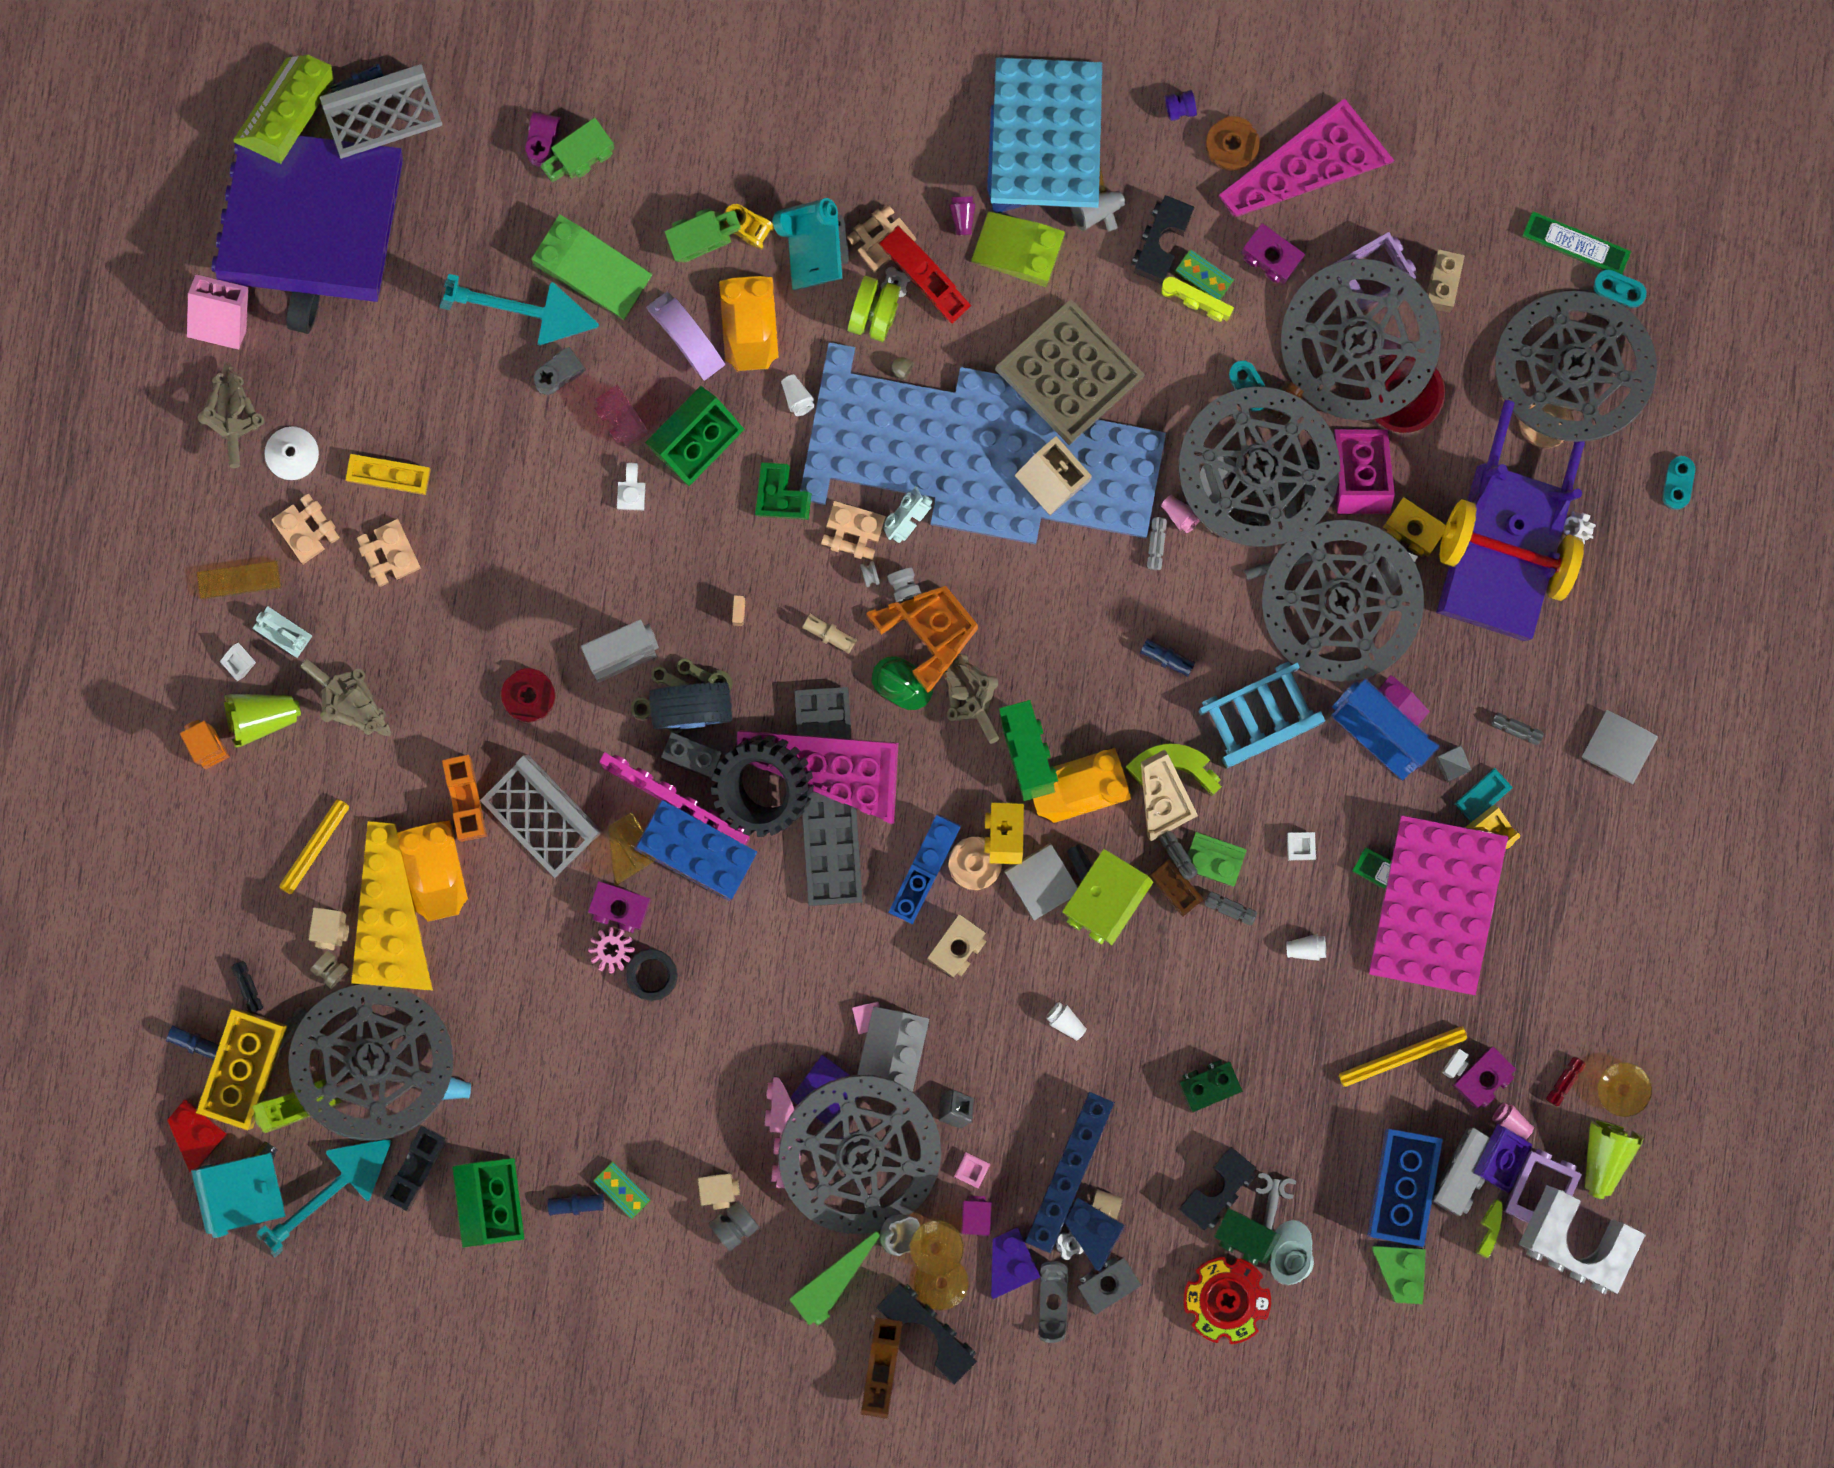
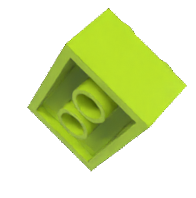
M988 211L971 262L1047 288L1065 231L1038 222Z

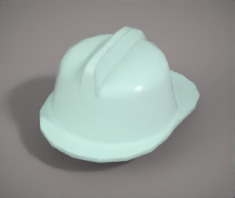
M1290 1220L1284 1222L1276 1229L1275 1232L1281 1236L1271 1254V1273L1275 1280L1285 1285L1301 1282L1312 1272L1314 1266L1312 1237L1309 1229L1300 1221Z

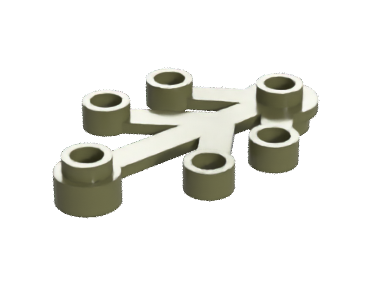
M686 658L681 659L677 663V670L681 675L686 676L690 674L704 683H714L716 680L721 679L724 683L729 684L730 691L732 689V679L725 671L716 670L709 673L693 665ZM684 662L690 664V669L687 672H683L680 669V665ZM656 667L651 673L653 681L657 684L664 683L670 687L690 685L667 673L663 667ZM659 670L665 673L662 680H657L654 677L655 673ZM639 697L632 702L631 712L634 717L644 720L651 716L650 701L647 698ZM641 704L647 706V711L644 714L637 712V707ZM669 729L670 732L677 735L682 733L684 730L680 729L678 731H673L672 729Z

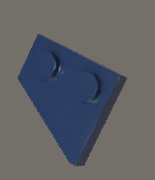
M1077 1198L1064 1221L1095 1269L1101 1271L1126 1225L1080 1198Z

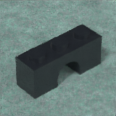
M1167 195L1164 196L1162 202L1157 200L1151 214L1156 217L1152 226H1146L1141 240L1146 241L1142 251L1136 250L1131 263L1136 265L1134 269L1135 274L1163 284L1175 255L1167 253L1161 248L1159 238L1166 233H1176L1183 236L1194 211V206Z
M421 1126L409 1148V1153L402 1167L395 1174L382 1199L405 1211H410L448 1138L425 1126Z
M1229 1147L1212 1167L1223 1179L1221 1192L1214 1197H1208L1198 1189H1194L1178 1208L1183 1215L1202 1231H1205L1207 1227L1212 1230L1222 1218L1218 1215L1225 1206L1230 1208L1239 1196L1235 1193L1242 1185L1247 1188L1256 1177L1253 1173L1256 1167L1232 1147Z

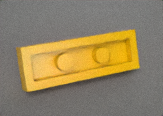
M350 454L346 482L426 495L431 469L430 467Z

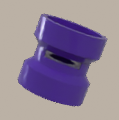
M1192 90L1184 91L1178 96L1175 94L1165 95L1170 121L1178 120L1181 116L1185 115L1187 117L1197 116Z

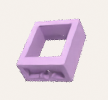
M1390 232L1335 262L1362 259L1384 246L1397 268L1405 271L1414 279H1416L1414 274L1417 273L1411 260H1406L1401 253L1403 247L1396 236L1392 238ZM1338 277L1339 283L1342 284L1341 278ZM1351 280L1350 286L1352 291L1363 293L1358 282ZM1388 287L1374 296L1386 297L1391 288ZM1356 299L1362 312L1378 303L1377 301Z
M1537 1149L1536 1153L1530 1151L1502 1211L1527 1223L1530 1222L1534 1212L1517 1205V1202L1535 1162L1570 1177L1564 1192L1573 1196L1582 1174L1576 1172L1577 1166L1562 1160L1561 1164L1552 1161V1155L1540 1149Z

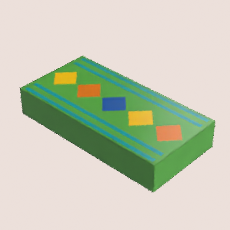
M1191 249L1175 270L1176 274L1193 286L1218 300H1221L1234 281L1233 278Z
M614 1162L594 1180L631 1219L651 1201Z

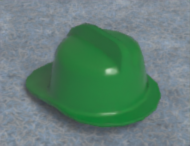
M897 656L886 657L880 660L873 669L872 684L875 690L881 696L901 708L918 710L925 707L933 694V688L927 693L913 675V670L917 667L905 659Z

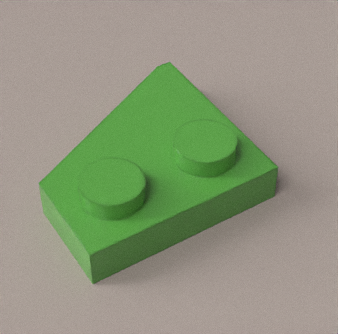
M1372 1246L1373 1254L1378 1261L1394 1302L1423 1304L1426 1250Z

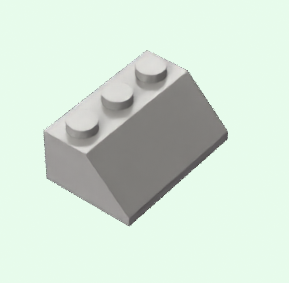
M873 1006L857 1075L884 1077L905 1086L913 1092L929 1018Z
M1474 1128L1465 1130L1434 1189L1432 1203L1456 1216H1461L1462 1212L1468 1213L1474 1199L1470 1198L1475 1188L1479 1190L1485 1181L1473 1172L1490 1140L1489 1137Z

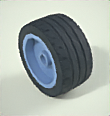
M728 683L692 684L650 690L649 701L653 729L705 727V725L732 721V703Z

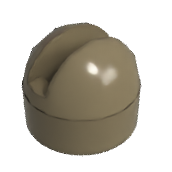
M905 357L896 358L892 363L893 374L904 381L909 375L914 362Z

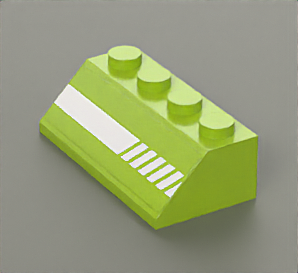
M308 54L286 58L233 139L234 142L281 164L320 104V97L324 96L329 90V86L332 85L331 65Z

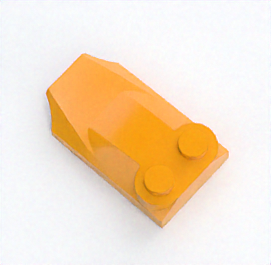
M741 277L719 281L725 362L730 363L736 371L768 369L770 364L776 358H779L773 277Z
M1116 749L1103 750L1093 755L1054 766L1058 782L1054 783L1055 793L1034 798L1033 802L1038 816L1057 823L1131 800Z
M451 821L432 823L398 832L399 847L415 912L422 915L427 922L459 915L463 904L468 900Z

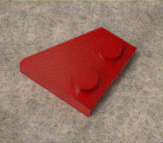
M184 1099L167 1121L187 1168L192 1174L191 1170L201 1167L226 1137L227 1133L207 1116L196 1113L197 1108L187 1099Z

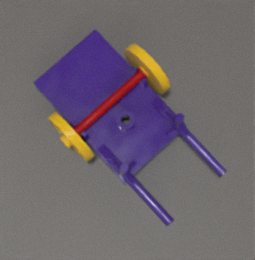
M1504 400L1487 464L1484 463L1477 466L1468 500L1461 499L1456 504L1446 523L1439 557L1440 562L1449 565L1436 613L1518 640L1527 641L1533 639L1545 593H1547L1549 598L1558 601L1565 599L1571 591L1581 567L1584 551L1582 538L1568 534L1560 544L1559 542L1570 502L1582 496L1580 489L1573 490V484L1585 441L1574 442L1561 488L1508 471L1506 465H1499L1498 462L1515 402ZM1515 521L1519 523V529L1515 528Z

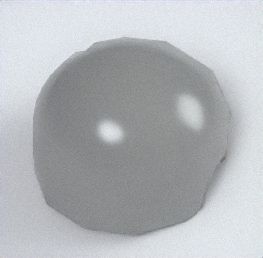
M904 1214L890 1216L884 1222L880 1231L881 1245L887 1253L894 1256H901L911 1252L910 1245L921 1238V1225L917 1218Z

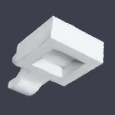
M627 463L626 482H618L617 510L644 511L645 483H637V463Z

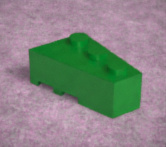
M1031 700L999 708L1002 731L1023 800L1027 801L1055 793L1054 783L1058 782L1054 766L1049 767L1047 759L1051 758L1047 742H1042L1043 728L1040 719L1035 717Z

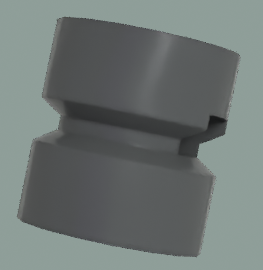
M739 1200L727 1209V1215L720 1214L708 1223L729 1251L742 1243L741 1237H749L760 1229Z

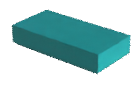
M1494 768L1454 804L1472 822L1499 801L1513 787Z

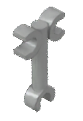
M1260 1173L1258 1178L1265 1179L1267 1186L1264 1189L1255 1188V1191L1260 1194L1269 1192L1263 1226L1273 1230L1279 1194L1285 1199H1292L1294 1195L1287 1194L1284 1191V1186L1288 1183L1296 1184V1181L1290 1178L1284 1180L1272 1179L1269 1175Z

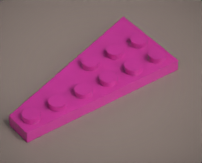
M1344 98L1219 194V198L1233 216L1238 217L1394 162V159Z
M738 731L737 745L746 739L751 740L754 736L760 735L762 740L768 735L775 736V743H778L781 739L788 741L789 743L786 748L791 750L796 746L800 750L796 755L799 760L806 757L809 764L804 769L805 772L812 770L813 778L808 784L814 785V792L840 803L848 804L859 809L861 812L883 819L887 823L894 824L898 742ZM762 761L749 763L783 777L782 773L769 763Z
M607 753L603 754L599 762L606 771L658 800L666 801L742 844L747 845L750 836L743 834L744 827L741 826L737 830L733 829L728 823L723 821L720 816L721 814L712 809L707 812L699 807L701 803L689 796H686L684 799L676 794L677 790L674 786L663 780L660 784L653 781L652 774L639 767L637 770L629 767L630 764L627 760L616 754L613 757Z

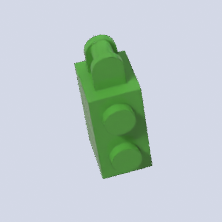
M593 118L553 146L551 149L554 156L545 161L541 168L551 182L558 180L566 173L571 179L575 176L580 178L591 170L590 166L595 162L599 161L602 163L613 155L614 143L597 119ZM559 161L562 168L557 171L553 165Z
M704 209L695 214L696 217L689 221L682 219L672 224L673 228L666 230L665 234L675 261L686 263L731 243L729 235L742 229L736 212L729 211L721 214V212ZM726 220H727L728 225H729L728 228H726V225H725V222H724V221H726Z

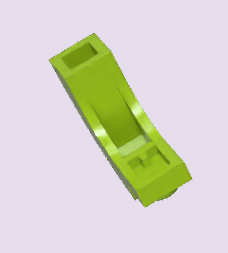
M1163 744L1147 749L1133 759L1125 768L1143 787L1141 762L1165 749L1174 768L1190 774L1211 796L1222 787L1218 783L1221 779L1211 769L1206 771L1203 768L1210 759L1200 751L1180 744Z
M324 1079L314 1083L317 1089H320L326 1085L327 1081ZM295 1092L252 1106L255 1112L254 1119L257 1125L261 1127L262 1132L265 1133L310 1117L300 1104ZM323 1097L318 1098L316 1101H320ZM336 1097L329 1104L334 1107L341 1104L342 1100Z

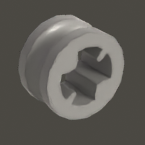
M871 561L868 566L860 564L866 587H870L871 583L880 584L874 562Z

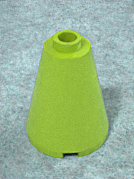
M224 695L227 701L224 702L228 729L235 734V738L231 739L235 748L242 747L297 722V716H301L298 700L293 701L292 696Z
M1591 1121L1585 1188L1589 1190V1195L1599 1199L1611 1196L1642 1145L1643 1136L1632 1131L1630 1136L1628 1132L1624 1131V1127L1603 1121H1596L1595 1123Z

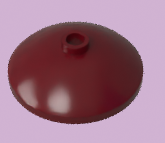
M1389 355L1380 361L1382 374L1396 360L1397 355ZM1406 356L1385 381L1388 392L1398 387L1409 375L1416 362L1414 357ZM1437 367L1426 387L1412 402L1395 413L1375 419L1376 422L1388 430L1399 433L1416 432L1431 424L1440 413L1445 399V385ZM1375 368L1370 372L1373 380L1376 379ZM1365 387V400L1371 399V392L1369 388ZM1379 395L1380 401L1383 403V397Z

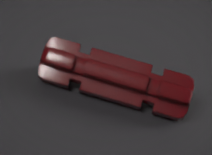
M1572 1058L1568 1064L1569 1068L1564 1070L1554 1085L1555 1089L1551 1090L1546 1100L1552 1105L1559 1106L1562 1103L1564 1094H1568L1579 1077L1577 1076L1578 1073H1581L1585 1068L1586 1063L1580 1058Z

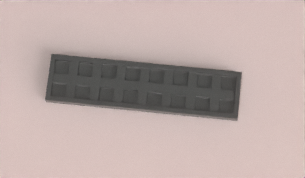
M848 687L795 691L797 735L852 739ZM813 791L808 796L811 798V801L803 813L808 906L863 903L856 808Z

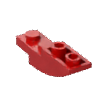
M898 225L878 243L949 323L953 324L971 307L970 303L956 289V286Z

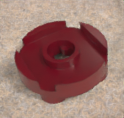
M520 669L508 677L502 686V703L507 713L520 722L533 723L546 718L555 704L556 693L551 680L537 669ZM527 688H531L532 693L536 694V698L531 699L530 703H525V698L521 697V693H525Z

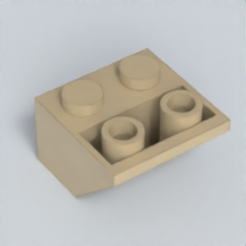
M1057 436L1041 448L1015 474V477L1050 516L1089 483L1092 477Z

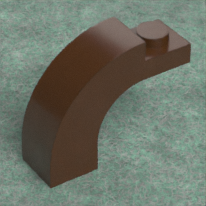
M875 1318L861 1415L888 1419L902 1321Z

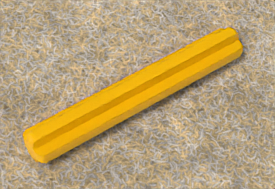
M340 799L334 802L281 882L280 888L288 894L294 892L348 811V804Z

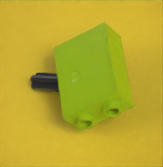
M1074 845L1068 849L1067 853L1082 883L1062 912L1069 918L1067 923L1080 931L1083 927L1090 932L1088 936L1101 945L1104 941L1113 945L1154 882L1149 876L1103 849L1092 866L1082 845Z

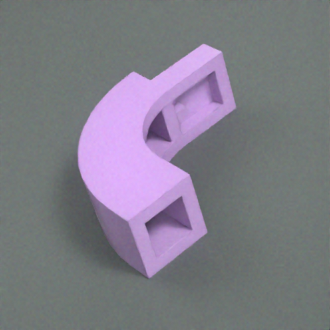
M668 291L646 307L673 339L692 368L704 381L725 366L720 355L679 301L673 298Z

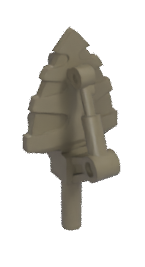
M225 361L222 373L213 377V390L209 393L204 409L198 414V420L202 424H207L219 433L222 438L227 439L229 467L238 468L240 467L238 438L262 426L264 418L261 414L255 412L250 398L246 397L242 388L243 378L232 370L233 366L229 362ZM216 402L218 405V414L214 410ZM244 408L248 418L244 420L237 419Z
M958 654L944 673L945 680H947L949 686L948 693L951 705L947 712L948 719L950 721L977 719L989 743H995L999 740V737L986 713L991 710L989 706L994 689L998 686V679L995 676L986 675L977 666L970 664L966 654ZM959 700H965L967 703L960 707Z
M307 658L302 662L300 667L324 686L321 691L322 711L320 713L323 721L330 722L335 720L348 726L354 725L367 735L374 731L384 736L391 735L388 724L383 720L386 713L383 709H378L373 701V695L364 682L365 673L363 670L355 669L352 672L335 675L331 679Z

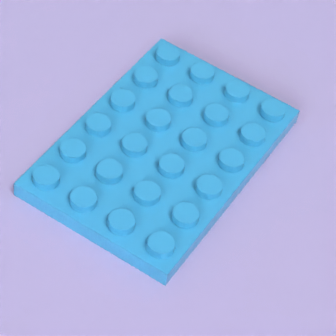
M996 58L991 203L1098 208L1102 62Z

